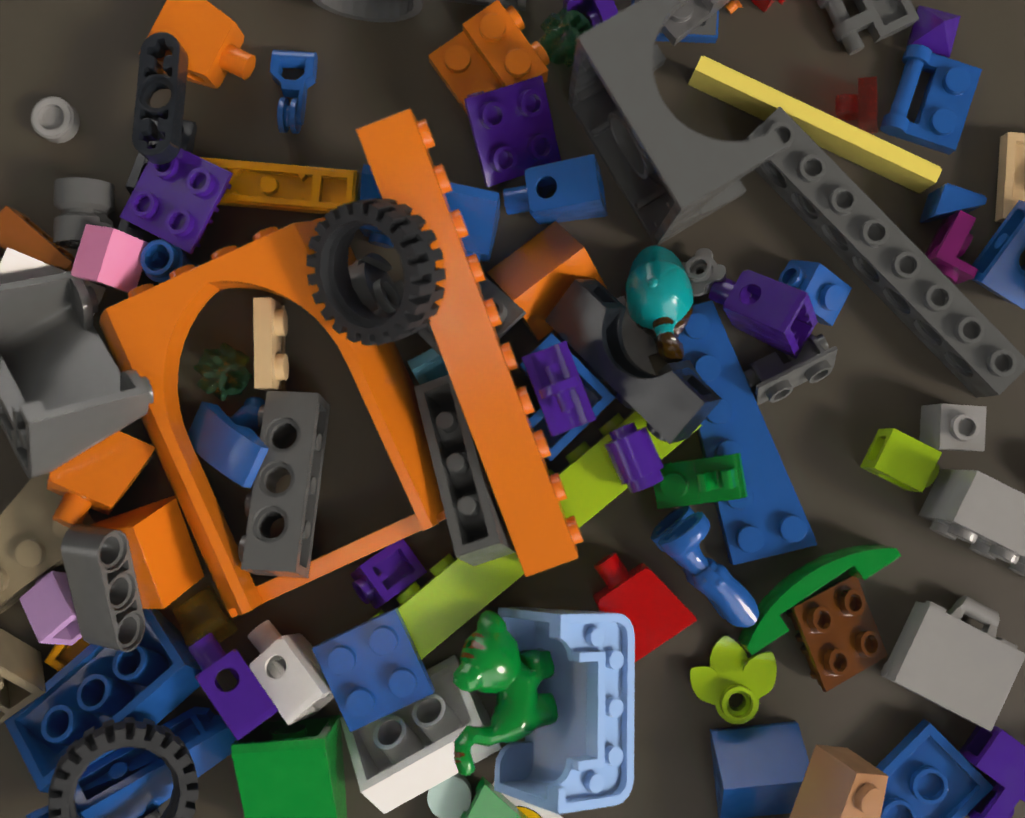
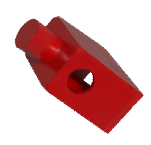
M613 552L594 565V568L606 584V587L593 595L594 601L599 611L624 614L630 619L635 633V662L697 621L693 613L644 563H640L628 571L617 553Z

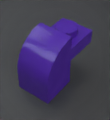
M977 725L959 752L968 762L986 774L984 778L994 788L967 816L970 818H1012L1014 807L1019 800L1025 802V746L995 725L991 732Z

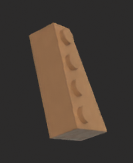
M816 744L789 818H880L888 775L846 747Z

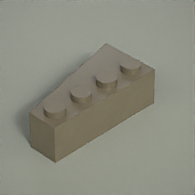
M50 473L31 478L0 515V614L20 601L19 598L30 590L41 576L50 571L60 572L65 568L61 554V544L69 527L59 524L52 519L63 496L47 489ZM90 508L82 524L90 525L113 516L111 513L106 515Z

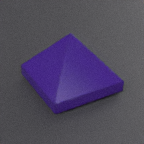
M919 5L916 9L919 19L912 25L907 46L911 44L924 45L931 49L932 53L949 58L961 16Z

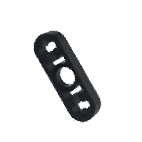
M166 32L152 34L141 46L132 142L136 150L149 162L158 165L172 161L178 155L181 148L188 71L187 52L173 35ZM166 50H170L172 55L165 56ZM164 57L163 66L158 62L157 58ZM161 89L171 90V98L165 106L160 108L151 107V97L156 91ZM151 119L158 121V125H156ZM159 131L165 139L157 141L156 147L152 148L149 142L157 140Z

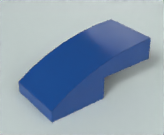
M201 402L188 432L195 452L232 481L242 487L251 488L269 448L251 428L235 425L218 405Z

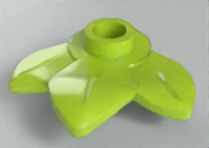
M722 635L711 649L709 666L703 665L690 668V683L696 696L706 703L715 705L716 711L725 721L731 724H744L756 715L759 708V699L773 689L776 681L777 666L775 656L771 651L761 652L748 658L746 652L734 639L728 635ZM735 693L742 694V704L735 708L730 707L729 698Z

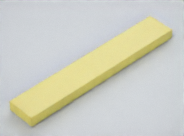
M701 56L688 83L689 86L764 121L781 107L819 147L919 194L936 184L943 170L934 163L706 56Z

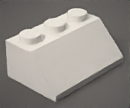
M455 655L426 670L435 688L433 694L353 732L349 731L344 718H340L360 792L384 814L459 773L454 761V741L466 726H490L489 715L476 691L469 693L460 690L453 683L454 672L460 665ZM500 743L492 746L474 744L470 748L474 764L502 749Z

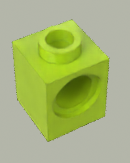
M895 428L879 429L860 468L906 491L923 492L924 488L929 487L935 481L939 473L940 466L937 462L942 452Z

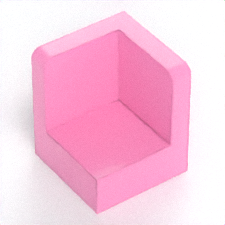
M86 224L71 270V276L99 282L128 293L138 285L143 269L140 257L148 242L115 228Z

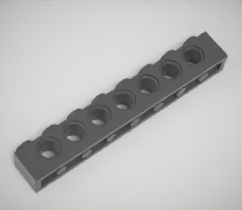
M781 107L775 110L746 140L755 139L776 130L786 148L780 154L754 170L976 398L1000 395L1025 371V357Z

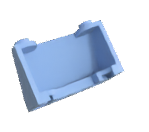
M498 607V614L506 622L507 631L517 641L519 652L538 648L550 651L555 666L554 674L551 678L543 680L537 689L538 693H551L554 696L557 704L558 718L555 723L533 731L525 737V741L509 743L500 750L495 763L494 790L556 814L610 807L623 803L629 797L634 782L635 633L630 619L624 614L613 612Z

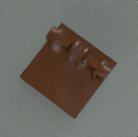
M849 576L810 598L803 599L786 611L787 616L791 617L795 630L800 631L795 636L796 640L805 643L800 650L802 654H805L810 666V676L812 679H817L823 692H828L888 656L860 582L856 577Z

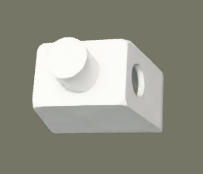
M270 620L264 621L250 632L248 639L259 651L260 655L250 663L249 668L288 725L314 716L334 698L312 650L313 646L303 635L298 633L282 636Z

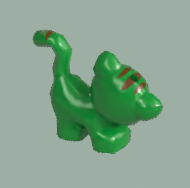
M485 610L481 613L477 623V630L466 639L460 655V665L453 675V683L460 690L469 693L476 690L483 693H497V701L490 719V726H466L454 741V761L459 774L463 776H469L475 770L470 750L474 744L492 746L498 743H514L530 735L540 727L555 723L558 718L557 704L554 696L551 693H538L537 689L543 680L551 678L554 674L555 666L550 651L538 648L523 650L519 653L517 641L507 631L506 622L495 611Z

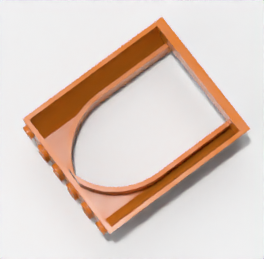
M325 217L313 221L294 222L279 230L278 227L263 229L252 236L253 242L239 248L236 246L221 248L211 255L212 260L198 267H195V265L182 266L169 274L170 279L156 286L151 283L144 284L130 290L127 293L128 299L106 308L99 319L100 328L120 372L133 369L140 377L146 376L152 386L154 401L149 404L148 413L142 416L141 420L155 447L157 456L230 618L245 614L271 599L421 530L425 531L446 519L414 390L415 386L395 342L371 346L361 345V341L352 342L346 339L347 332L339 334L332 328L336 319L327 321L324 319L320 312L326 307L325 303L315 304L312 294L318 292L319 289L317 285H309L307 275L315 273V268L307 266V255L314 254L316 251L308 246L311 237L319 235L314 229L320 221L326 220ZM351 246L349 247L348 266L357 260ZM248 288L282 296L303 307L326 329L348 365L415 512L311 560L309 578L277 576L255 586L250 573L241 569L242 562H240L238 557V546L183 423L178 396V371L184 342L193 322L205 304L216 293L224 289Z

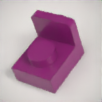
M962 210L942 220L925 253L927 258L954 285L974 279L978 272V269L958 259L965 253L972 242L973 234L969 232L976 220L975 217Z

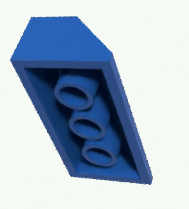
M143 609L146 628L140 644L134 650L122 652L90 644L45 683L46 692L4 721L39 792L49 793L52 776L61 756L66 754L69 745L75 739L79 741L85 731L92 727L98 729L103 726V722L114 719L115 723L122 722L124 717H135L136 721H143L146 718L154 720L157 725L200 687L195 676L201 673L202 669L187 649L193 645L192 642L158 609ZM118 749L106 752L105 754L91 762L89 766L101 760L102 758L108 756L109 754L117 751Z

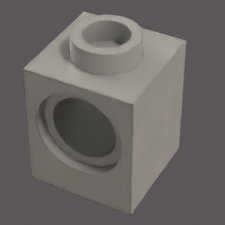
M957 404L921 406L920 441L937 450L985 451L987 406Z

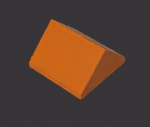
M556 221L487 272L494 284L526 312L521 319L538 342L554 331L545 319L575 279H596L607 289L585 247Z
M175 495L90 524L119 530L126 535L143 609H165L204 577L201 564Z

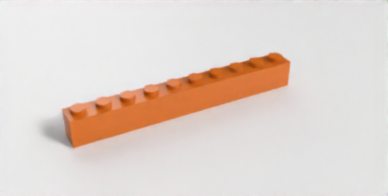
M409 108L356 129L382 199L397 200V204H406L413 208L411 215L420 214L426 221L421 231L433 230L437 240L430 244L431 249L441 248L444 259L435 261L436 268H445L446 279L436 282V285L445 288L443 299L435 301L440 307L436 315L429 318L431 321L429 324L525 577L578 559L576 544L584 542L575 516L566 518L560 501L568 499L558 472L550 475L544 460L545 457L551 456L547 440L542 429L533 431L528 414L535 412L532 400L526 386L517 388L511 371L519 368L510 343H500L495 327L501 325L502 321L493 298L484 300L478 283L486 280L477 254L467 255L461 238L469 236L460 209L451 211L445 193L452 191V187L443 164L434 166L428 149L436 145L426 119L417 121L416 116Z

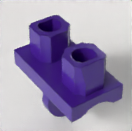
M566 341L522 357L551 436L596 420Z

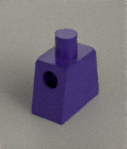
M744 270L737 282L725 278L721 282H714L710 289L709 299L723 305V310L734 327L795 359L818 322L807 292L751 270Z
M212 632L187 648L202 669V672L195 676L196 680L237 740L279 711L236 648L226 654ZM229 669L237 683L233 689L224 692L217 682L216 676L220 671Z

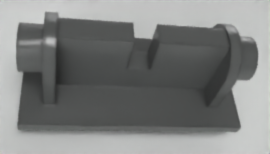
M810 334L796 359L785 354L789 360L786 364H783L776 351L748 364V370L744 371L750 388L756 385L755 400L757 404L760 405L768 400L771 403L780 401L787 397L794 387L806 381L816 383L827 377L834 368L837 347L834 346L829 349L828 343L822 334L817 336Z

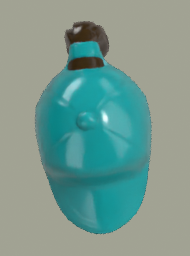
M657 245L648 246L637 255L632 263L626 282L627 309L630 318L637 327L656 339V350L659 356L667 363L679 362L683 360L684 348L678 336L688 324L693 311L692 285L681 261L672 251Z

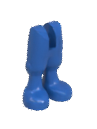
M681 506L670 512L654 528L651 540L662 552L666 553L682 567L686 580L705 595L723 619L737 627H750L754 625L758 620L759 610L753 596L730 574L726 567L717 563L712 558L705 557L700 549L699 543L708 534L710 521L703 512L695 513L690 506Z

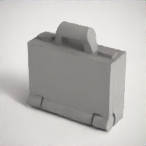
M968 596L959 598L947 613V609L926 600L925 603L916 601L888 661L882 668L881 675L991 732L1024 662L1025 653L1018 650V646L1000 637L996 638L1000 620L999 613ZM963 614L984 624L982 630L962 621Z

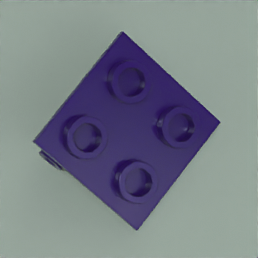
M542 75L485 93L484 91L475 92L467 95V98L464 99L486 187L525 175V170L528 168L561 161Z
M180 148L178 155L169 163L158 165L148 161L120 218L192 254L195 247L200 248L202 245L199 242L207 228L206 225L208 223L213 224L214 221L210 218L213 212H219L220 209L216 207L217 204L220 203L226 190L231 189L232 185L229 184L233 173Z

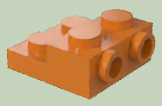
M496 0L464 22L461 33L428 55L430 64L466 114L467 110L464 99L469 94L480 91L485 93L540 75L543 77L544 84L548 81V68L546 65L550 63L547 52L537 40L531 44L521 32L525 29V24L518 11L512 5L505 9L499 0Z

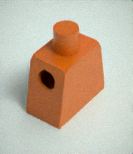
M166 0L147 36L148 38L158 32H166L173 35L188 55L187 81L213 89L221 86L228 72L243 80H247L255 68L256 57L240 49L245 36L236 22L207 0ZM166 50L165 56L172 55L171 51ZM164 57L157 58L158 62L163 66Z
M118 431L50 472L47 489L63 496L52 519L59 524L71 528L75 524L83 523L90 508L109 515L148 464L155 447Z

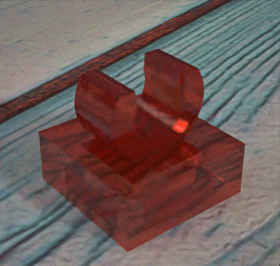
M877 76L858 78V95L841 94L836 96L835 113L838 119L842 121L858 119L859 129L868 133H878Z

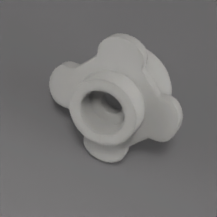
M708 248L698 249L694 257L690 258L687 262H681L691 282L693 296L710 293L713 283L723 281L727 275L725 266L715 262L713 253ZM698 270H704L702 274H696Z

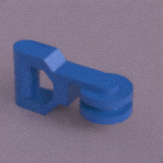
M272 50L271 77L281 87L284 97L293 98L290 105L287 98L281 97L279 99L277 123L280 133H287L289 126L292 134L300 133L301 125L304 124L307 89L316 83L318 65L316 52ZM283 68L305 69L304 75L296 80L284 79L282 77Z

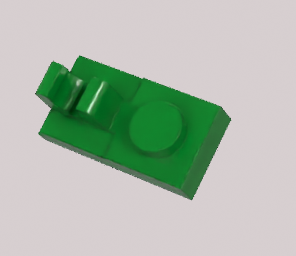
M740 452L662 463L664 467L660 470L664 480L654 485L657 509L736 500L748 496Z

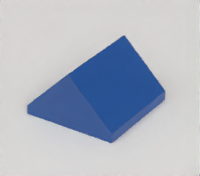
M796 721L709 729L718 817L746 818L791 813L809 765L799 724Z

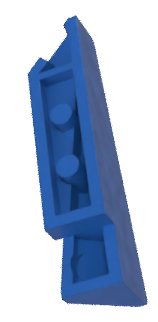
M194 706L163 724L184 742L195 764L197 778L232 754L231 744L236 740V737L221 715H214L210 708ZM134 747L120 748L88 766L79 778L74 795L77 814L80 818H143L171 798L173 790L172 774L162 758L147 749ZM48 805L26 815V818H49Z

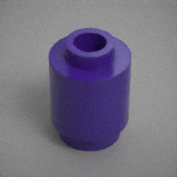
M632 422L609 432L612 441L604 444L621 484H627L630 493L644 490L664 480L660 470L664 466L647 427L637 429L635 423Z

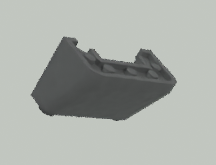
M71 271L0 284V424L29 479L54 471L146 415L149 404L154 401L152 386L146 376L140 377L133 369L120 372L93 326V313L99 311L96 293L91 286L86 287L82 279L71 276Z

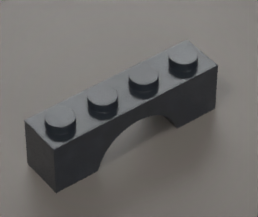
M575 279L545 319L556 331L554 336L560 342L566 341L569 349L575 350L585 360L584 366L595 377L605 380L616 391L615 397L622 405L631 410H636L647 421L646 427L652 435L669 444L688 439L722 398L690 368L671 370L659 376L650 374L638 367L629 357L623 343L622 322L626 307L596 279Z

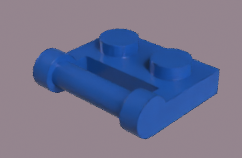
M908 45L902 58L905 66L890 112L883 116L880 130L887 135L950 155L957 148L982 69L932 53L931 49L924 45ZM921 71L930 73V77L915 123L909 121L907 114Z

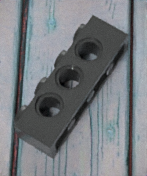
M449 374L414 387L456 558L472 566H477L515 553L516 550Z
M267 390L265 404H262L259 408L258 427L261 430L260 439L269 450L253 482V489L247 493L245 500V513L248 517L246 535L241 537L238 547V557L240 562H242V570L255 575L309 578L331 406L319 393ZM297 432L294 444L289 448L282 449L284 437L289 433ZM285 475H291L289 487L281 493H276L278 480ZM284 518L285 527L283 532L278 537L271 539V525L277 519Z

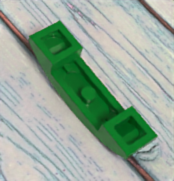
M867 544L836 550L806 563L781 580L757 605L759 610L758 620L750 627H743L738 641L746 651L754 655L790 631L780 617L782 613L845 571H848L851 576L865 581L902 555L894 547L882 544Z

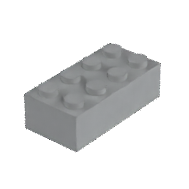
M940 469L918 514L932 522L929 529L952 540L958 538L971 544L970 550L992 560L998 558L1010 563V570L1025 577V494L980 471Z

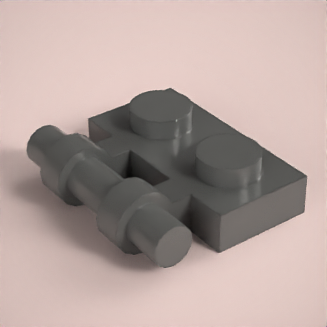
M816 0L820 9H826L834 25L832 33L836 42L843 43L849 56L865 47L858 32L867 28L874 43H877L914 25L919 19L911 0H853L859 11V14L850 17L842 0Z

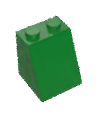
M340 715L309 717L291 725H288L284 719L265 720L241 739H236L231 744L232 759L245 818H347Z

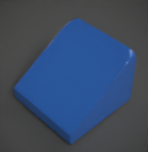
M946 183L928 194L920 223L945 219L960 210L968 214L985 205L987 198L985 195Z

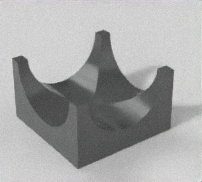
M640 0L577 37L568 95V104L651 241L657 246L742 196L746 189L740 179L780 154L786 148L776 130L767 135L746 141H722L703 136L680 122L665 105L657 89L653 72L664 65L666 58L657 44L654 45L667 20L688 0Z

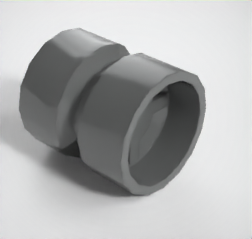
M65 177L54 181V206L61 211V215L54 218L53 243L55 245L78 249L86 224L115 228L114 221L108 218V214L115 211L114 184L99 179Z

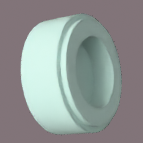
M457 773L428 790V806L438 818H460L463 811L467 812L470 807L472 788L466 777Z

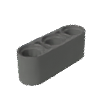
M81 523L75 524L67 530L63 537L61 554L81 636L89 644L122 652H130L140 644L146 627L128 539L119 530Z

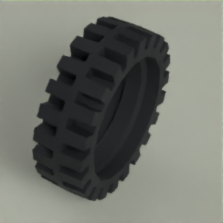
M381 198L346 203L337 206V209L330 210L324 215L326 220L320 221L314 229L319 235L311 237L308 247L316 251V253L307 255V266L315 268V273L309 274L307 277L309 285H317L319 289L318 292L312 294L315 304L325 303L326 305L320 312L326 321L336 319L332 328L339 334L347 332L346 339L352 342L361 341V345L367 346L397 341L425 328L431 322L429 318L436 315L440 307L435 301L443 299L445 288L436 285V282L446 279L445 268H436L435 261L444 259L441 248L431 249L430 244L437 240L433 230L421 231L426 223L425 219L420 214L411 215L413 208L406 204H397V200ZM364 225L375 226L392 242L401 259L405 276L403 299L397 312L388 318L377 316L363 305L352 286L348 270L349 247L356 231Z
M124 717L122 722L115 723L114 719L103 722L102 727L98 729L92 727L85 731L79 741L75 739L69 745L66 754L61 756L49 788V818H80L77 814L74 800L79 778L91 762L108 751L123 747L147 749L161 757L171 771L173 790L170 803L160 818H193L196 811L195 802L198 800L199 789L196 768L191 754L178 735L175 736L171 729L163 724L161 726L156 725L154 720L144 718L143 721H136L135 717Z

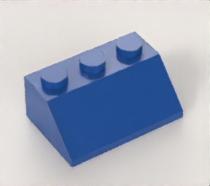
M363 164L360 200L382 199L370 165ZM450 182L452 191L445 193L451 211L460 209L469 236L461 239L467 255L470 256L476 253L479 262L490 263L500 217L499 193ZM364 225L359 228L364 236L369 237L368 243L384 248H394L390 239L375 226Z

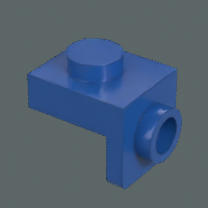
M791 259L779 277V282L807 292L818 323L833 326L852 287L818 262Z

